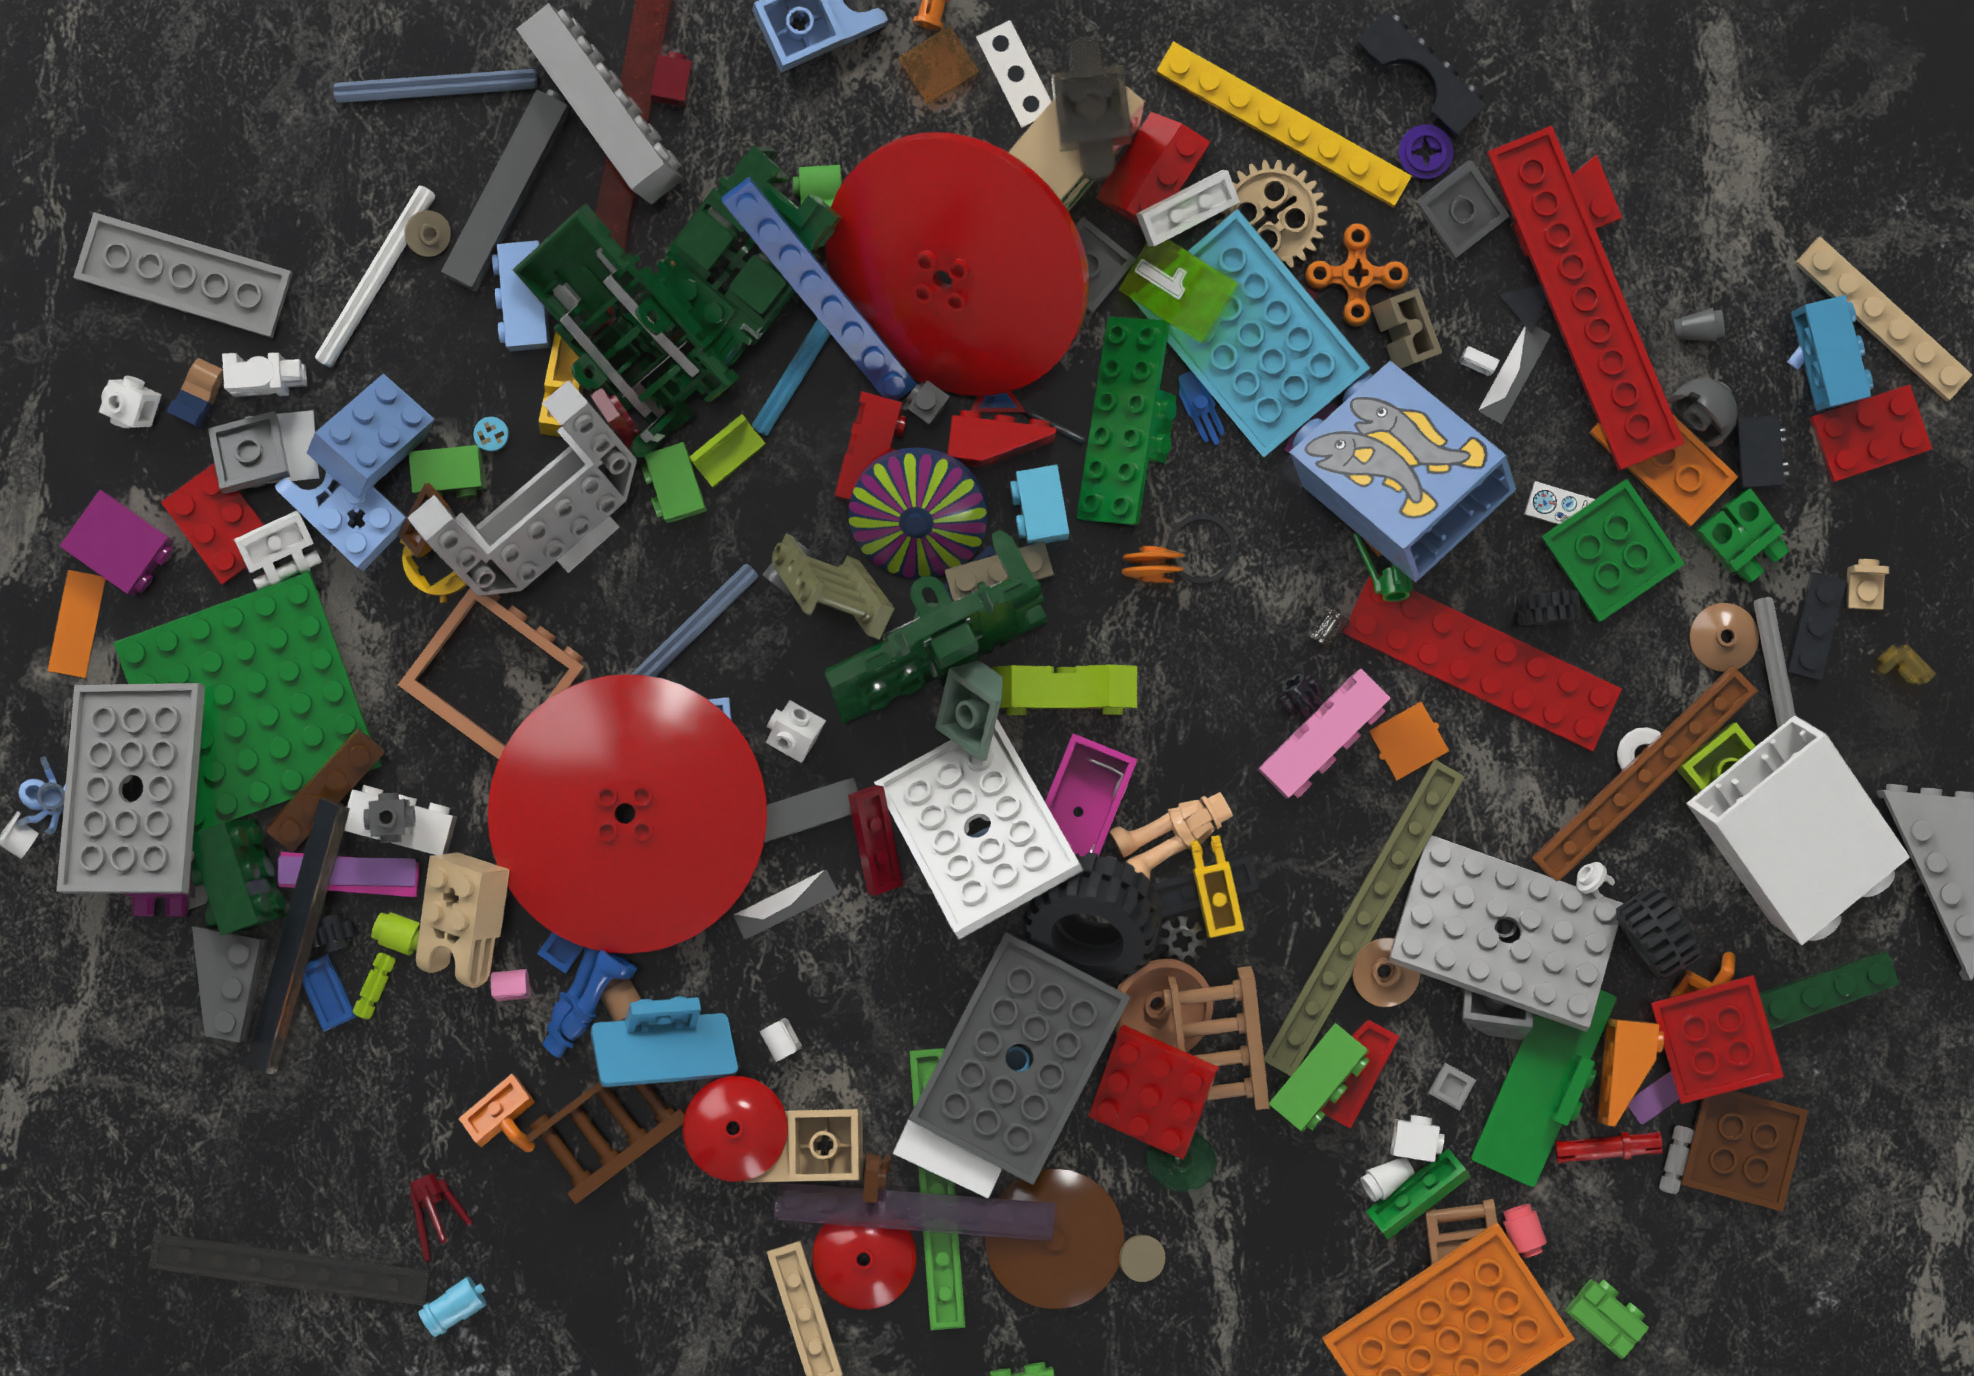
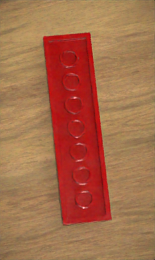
M1370 574L1342 632L1343 635L1591 752L1594 750L1622 690L1618 686L1414 590L1404 600L1396 602L1385 601L1382 598V594H1375Z

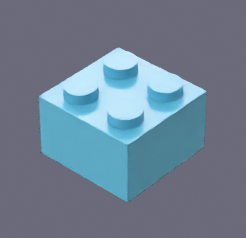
M1052 465L1017 471L1016 481L1010 482L1013 506L1020 505L1022 515L1016 516L1019 540L1026 539L1027 546L1042 541L1046 544L1068 540L1069 529L1058 466Z

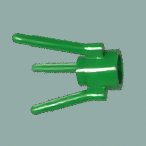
M1357 532L1354 533L1353 538L1373 581L1375 594H1382L1383 600L1389 602L1408 598L1410 592L1413 591L1411 579L1393 563L1392 567L1382 571L1383 576L1379 578L1361 536Z

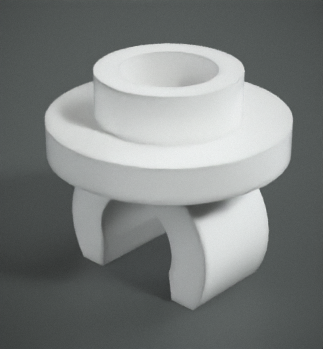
M1593 862L1580 869L1577 875L1576 887L1582 893H1591L1595 898L1599 899L1603 897L1598 891L1602 883L1606 882L1613 886L1615 881L1611 876L1607 875L1604 865L1600 862Z

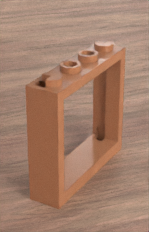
M470 588L398 685L497 759H500L505 748L503 743L418 681L419 677L475 602L478 601L569 668L546 701L555 694L576 685L587 668L580 664L584 658L569 646L563 651L553 644L556 637L542 626L534 630L525 622L529 617L512 605L507 610L498 603V600L501 598L500 595L478 596Z

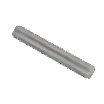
M1766 597L1755 600L1754 608L1777 727L1779 728L1795 715V709L1774 601L1772 598Z

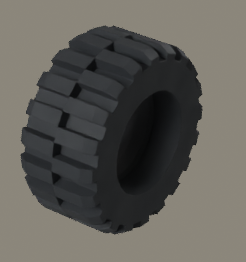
M1076 853L1074 855L1083 871L1028 901L1023 920L1025 937L1029 944L1104 983H1108L1113 978L1116 981L1125 979L1128 974L1133 975L1141 970L1152 957L1163 912L1159 894L1153 884L1149 885L1148 877L1142 872L1137 873L1134 866L1127 862L1122 864L1116 861V857L1109 855L1106 858L1098 857V853H1087L1086 856H1080L1079 853ZM1076 913L1095 915L1110 923L1094 922Z

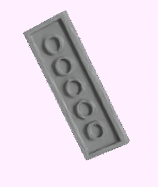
M94 212L73 278L273 338L293 273L286 269Z

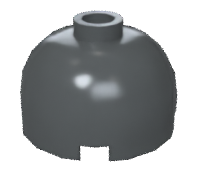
M1704 377L1695 378L1683 384L1668 399V404L1671 403L1672 414L1696 437L1707 440L1704 444L1708 447L1718 446L1722 443L1736 425L1738 407L1731 389L1723 382Z

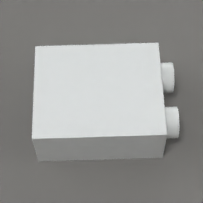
M1795 715L1686 803L1771 924L1801 945L1808 940H1820L1833 933L1841 923L1840 914L1859 898L1877 895L1888 888L1895 878L1894 870L1910 858L1827 735Z

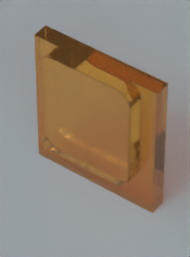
M950 25L898 57L907 76L927 105L979 73V70Z

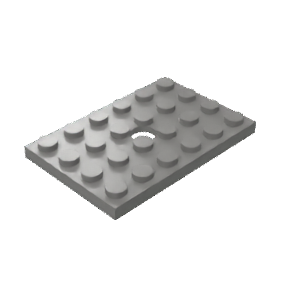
M199 683L74 685L57 892L106 894L189 893L205 694L204 685ZM132 776H138L143 782L142 795L136 801L129 802L122 795L123 784L128 783Z
M1431 835L1420 854L1388 962L1586 1032L1591 1024L1619 924L1616 908L1624 903L1605 896L1597 899L1591 893H1582L1574 885L1559 880L1556 881L1554 878ZM1502 919L1515 922L1520 930L1519 940H1516L1514 943L1502 942L1495 931V924Z

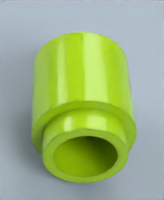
M381 912L374 923L371 938L378 940V944L410 956L414 950L417 951L421 923L392 912L389 914Z

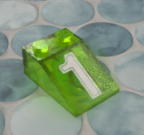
M1168 239L1156 246H1148V243L1145 244L1120 286L1119 291L1199 342L1207 343L1241 288L1242 283Z

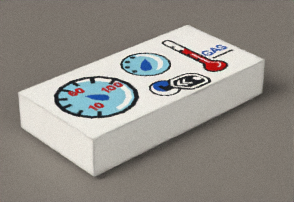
M1535 481L1532 485L1524 515L1558 525L1595 499Z

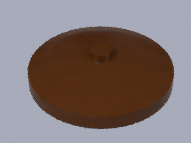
M1062 1168L1041 1169L1034 1185L1021 1178L1009 1184L993 1204L985 1230V1247L988 1261L1000 1283L1012 1295L1023 1302L1048 1309H1061L1079 1305L1103 1290L1118 1269L1119 1254L1124 1245L1122 1220L1109 1194L1086 1175Z

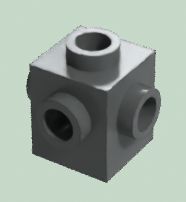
M399 793L378 794V801H368L369 809H364L363 818L365 830H370V836L380 837V843L402 842L401 835H412L411 827L416 825V814L414 806H410V800L399 799ZM390 811L393 815V820L389 824L383 823V812Z

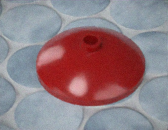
M742 1076L720 1078L704 1086L689 1103L683 1121L684 1143L694 1163L705 1173L724 1181H746L768 1171L781 1156L788 1136L786 1112L777 1095L763 1083ZM735 1121L740 1126V1130L736 1135H730L727 1131V1126L730 1122Z
M870 1204L849 1206L832 1215L818 1232L812 1252L814 1272L823 1290L838 1303L861 1310L879 1308L898 1298L908 1287L914 1275L917 1258L915 1242L906 1224L888 1209ZM860 1253H867L870 1256V1263L867 1265L859 1264L857 1256Z

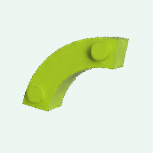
M1009 665L992 667V670L1002 676V697L999 709H1006V715L1024 716L1027 715V709H1102V715H1123V708H1137V666L1093 665L1055 668V673L1054 666Z

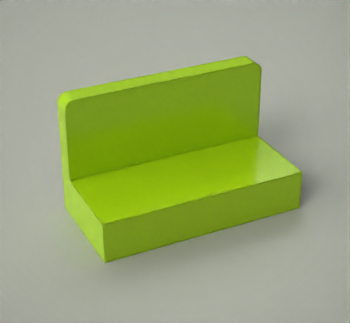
M741 414L694 452L689 459L712 488H714L765 447L766 443L748 423L744 415Z

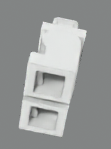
M237 353L222 354L224 389L234 397L270 395L276 393L278 396H288L289 387L307 386L306 366L301 364L300 359L285 360L279 353H268V359L256 356L245 362Z

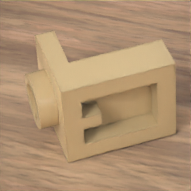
M1859 559L1858 565L1848 567L1846 609L1883 610L1884 578L1886 574H1889V566H1879V560Z

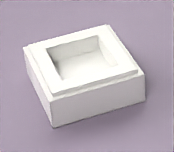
M1468 346L1464 350L1459 362L1486 376H1491L1499 360Z

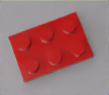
M1910 384L1810 418L1832 483L1932 450Z
M214 462L161 503L221 585L225 586L248 569L234 539L265 524L240 490L227 494L222 493Z

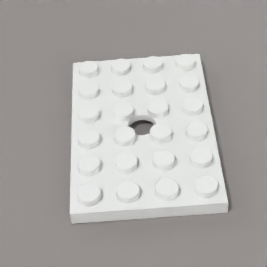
M998 719L996 720L986 761L981 762L950 740L875 782L876 785L884 786L888 809L958 939L1083 871ZM981 817L985 821H991L990 829L985 835L978 838H972L967 835L969 823L972 820Z

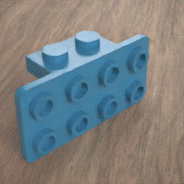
M678 996L670 1000L653 1001L651 999H641L631 1002L625 1021L599 1022L592 1025L591 1037L601 1085L613 1087L735 1076L738 1065L728 1017L722 1013L699 1015L701 1011L699 997L686 998Z

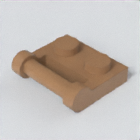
M1493 1199L1482 1200V1204L1435 1210V1207H1431L1424 1212L1431 1265L1497 1222ZM1484 1218L1486 1228L1440 1234L1438 1231L1439 1223Z

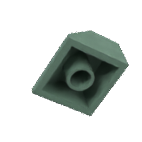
M978 660L949 668L935 728L981 762L987 760L1001 704L1002 676Z

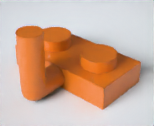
M513 1074L508 1076L458 1118L475 1143L481 1147L500 1131H503L507 1138L524 1152H531L535 1147V1142H529L526 1138L527 1135L520 1131L513 1122V1120L535 1103L519 1079Z

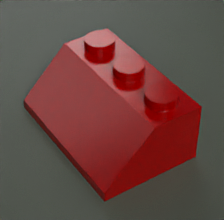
M1151 112L1096 196V199L1141 227L1136 214L1182 191L1208 151L1210 141L1180 122Z

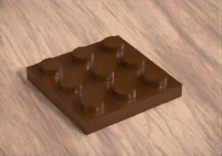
M1734 1090L1701 1099L1693 1128L1692 1141L1688 1148L1687 1161L1683 1176L1680 1179L1681 1185L1783 1212L1809 1110Z

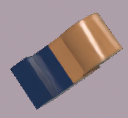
M200 358L195 360L176 399L172 400L166 412L202 429L224 378L223 369Z

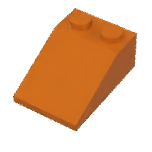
M1608 1018L1605 1026L1597 1122L1607 1126H1616L1656 1061L1657 1052H1662L1664 1033L1659 1031V1024Z

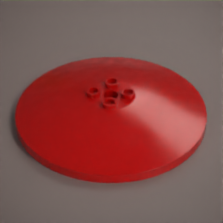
M931 132L901 137L881 146L863 159L846 177L831 205V208L842 219L834 228L836 231L826 243L829 275L915 380L923 384L928 380L940 390L956 394L994 395L1010 392L1034 382L1047 373L1065 355L1076 339L1086 314L1089 298L1088 264L1079 232L1069 212L1056 193L1034 170L1015 156L988 142L954 133ZM938 271L947 272L952 279V284L944 283L939 278Z
M629 674L611 675L581 682L555 694L536 708L516 729L500 756L492 778L488 800L489 837L497 866L510 869L508 888L525 910L544 927L568 941L593 950L628 954L650 952L676 945L701 933L720 919L739 899L757 868L764 847L767 830V798L762 773L749 743L730 718L712 702L691 689L662 678ZM623 803H628L635 809V818L627 824L619 822L616 818V809Z

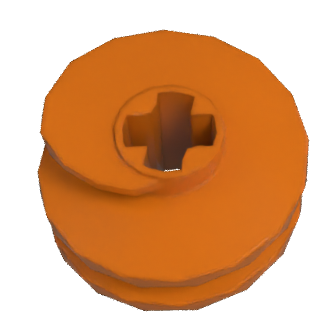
M1142 546L1139 548L1142 551L1140 553L1123 555V561L1139 566L1122 569V575L1139 579L1142 582L1174 584V580L1164 576L1165 573L1184 571V567L1166 563V560L1183 558L1185 554L1168 550L1164 547Z

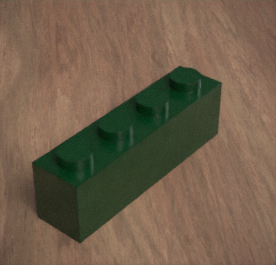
M1877 951L1760 992V996L1771 1030L1900 984L1888 951Z

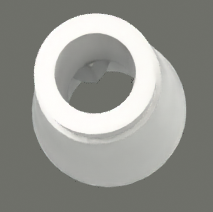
M1401 1157L1366 1170V1175L1361 1177L1360 1181L1367 1195L1372 1201L1376 1202L1379 1199L1385 1200L1410 1176L1414 1175V1170L1408 1159Z

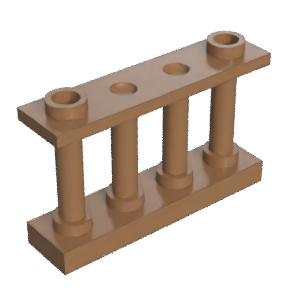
M1252 967L1237 968L1239 980L1232 981L1230 985L1178 991L1175 976L1168 977L1169 989L1163 990L1166 1011L1172 1010L1177 1049L1186 1052L1184 1038L1233 1031H1238L1239 1034L1245 1033L1246 1045L1240 1046L1239 1050L1194 1055L1215 1066L1242 1063L1243 1067H1249L1250 1077L1244 1078V1082L1212 1086L1207 1101L1246 1096V1099H1253L1256 1110L1270 1108L1256 983ZM1235 998V1002L1241 1001L1242 1013H1236V1017L1182 1024L1180 1005Z

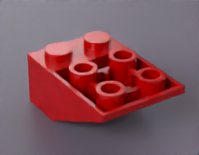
M960 411V416L952 415L948 455L954 457L967 467L984 468L1054 442L1056 428L1050 427V422L1046 420L1029 419V424L1015 423L1016 418L1012 416L995 415V419L990 420L982 419L979 412Z

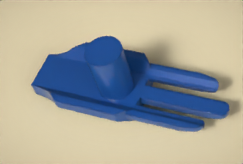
M1192 371L1177 377L1179 382L1178 395L1188 416L1193 419L1201 438L1205 442L1209 441L1198 417L1202 418L1213 443L1218 445L1219 439L1207 413L1210 412L1220 435L1224 434V429L1215 411V402L1211 393Z

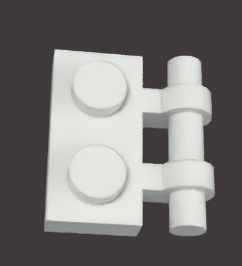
M297 510L234 539L250 573L263 567L265 574L253 579L257 590L279 583L298 573L310 572L311 567L322 562L316 550L306 555L302 553L301 549L314 543ZM290 554L292 555L293 561L275 569L273 562Z

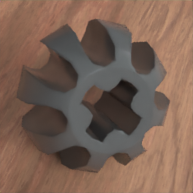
M1177 916L1179 925L1176 929L1171 926L1169 920L1165 921L1161 927L1168 931V936L1166 938L1157 936L1155 946L1166 944L1167 951L1159 956L1162 959H1169L1170 956L1176 955L1177 960L1184 962V958L1189 955L1193 963L1196 964L1202 957L1195 953V948L1197 946L1207 948V938L1202 940L1196 938V933L1204 928L1196 921L1194 926L1188 929L1186 927L1188 916ZM1178 932H1181L1182 936L1190 937L1191 942L1186 944L1187 950L1184 952L1179 947L1172 946V942L1177 940L1176 934Z

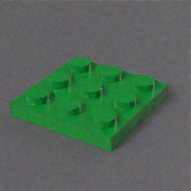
M1624 479L1540 536V539L1574 589L1578 590L1580 598L1597 623L1603 621L1685 565L1628 479Z

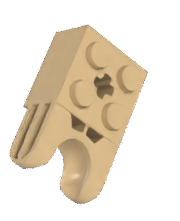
M461 853L430 856L416 953V964L421 970L428 973L438 972L448 966L453 954L455 959V976L461 984L476 988L487 981L491 970L495 938L500 937L510 869Z
M862 1110L785 1111L788 1120V1136L781 1156L768 1171L744 1182L863 1180ZM825 1136H829V1141H833L834 1148L830 1149L829 1154L824 1156V1150L818 1149V1143L824 1142Z

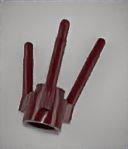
M435 1173L409 1183L412 1190L409 1196L414 1206L425 1262H430L431 1256L422 1207H427L435 1231L442 1244H445L447 1239L434 1206L435 1203L442 1201L441 1193L467 1226L472 1224V1220L449 1190L445 1179L438 1181Z

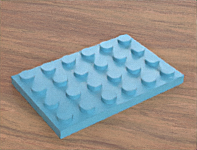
M1236 209L1164 271V273L1172 278L1179 267L1187 272L1182 280V286L1185 288V291L1179 300L1152 282L1132 298L1148 319L1166 320L1170 323L1167 342L1263 457L1271 453L1346 390L1354 381L1371 369L1239 209Z

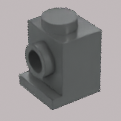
M927 380L925 384L920 383V385L917 384L906 399L907 402L903 410L931 429L950 403V396Z

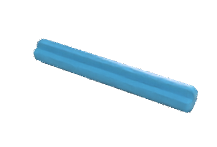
M819 319L816 320L754 420L752 427L758 433L764 436L769 435L831 335Z

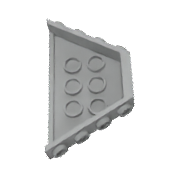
M1886 784V790L1876 791L1878 798H1883L1889 808L1962 967L1959 972L1962 980L1971 981L1974 977V793L1955 791V797L1942 796V789L1921 788V793L1919 794L1907 792L1908 786Z

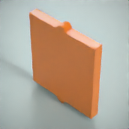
M1422 702L1368 731L1380 751L1379 758L1385 760L1396 781L1449 751L1437 730L1439 728L1438 723H1433Z

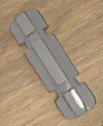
M1680 1125L1674 1127L1672 1135L1674 1142L1670 1144L1663 1170L1666 1171V1174L1662 1176L1659 1186L1660 1190L1671 1194L1679 1192L1681 1184L1679 1177L1680 1175L1683 1176L1689 1153L1687 1145L1688 1143L1691 1144L1693 1130L1691 1128Z

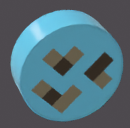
M486 417L476 424L474 439L481 449L487 452H497L507 445L509 430L506 424L499 418Z

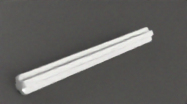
M417 187L317 352L315 358L327 367L334 365L407 243L404 230L409 218L419 211L428 210L433 202L435 195L426 187Z

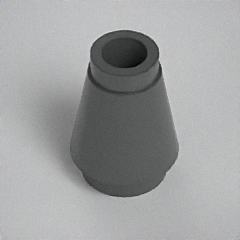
M1712 307L1681 317L1680 319H1674L1676 340L1717 342V338L1725 337L1722 310L1714 311Z

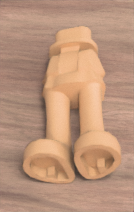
M1219 792L1208 799L1203 796L1200 798V801L1193 800L1179 803L1177 808L1168 809V813L1139 829L1127 831L1119 826L1109 830V835L1117 852L1123 859L1150 841L1173 830L1174 837L1124 861V863L1127 862L1133 865L1137 873L1142 872L1150 881V872L1153 868L1185 849L1191 850L1190 841L1198 840L1199 844H1202L1215 829L1222 827L1221 822L1231 818L1233 814L1223 795Z

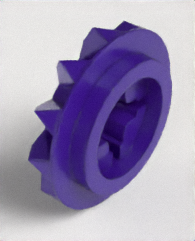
M1419 125L1410 129L1403 136L1399 145L1398 156L1402 168L1410 173L1412 177L1429 180L1441 176L1448 169L1453 159V145L1449 136L1439 127ZM1424 139H1426L1429 150L1440 151V153L1430 156L1427 166H1425L1422 156L1412 154L1422 148Z

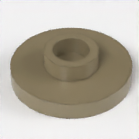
M424 210L415 213L409 218L405 226L404 236L408 247L414 253L431 257L445 250L450 241L451 231L447 220L441 214Z
M1136 1235L1128 1239L1122 1246L1119 1254V1264L1124 1274L1132 1280L1147 1282L1157 1277L1162 1271L1165 1264V1251L1160 1242L1153 1237Z

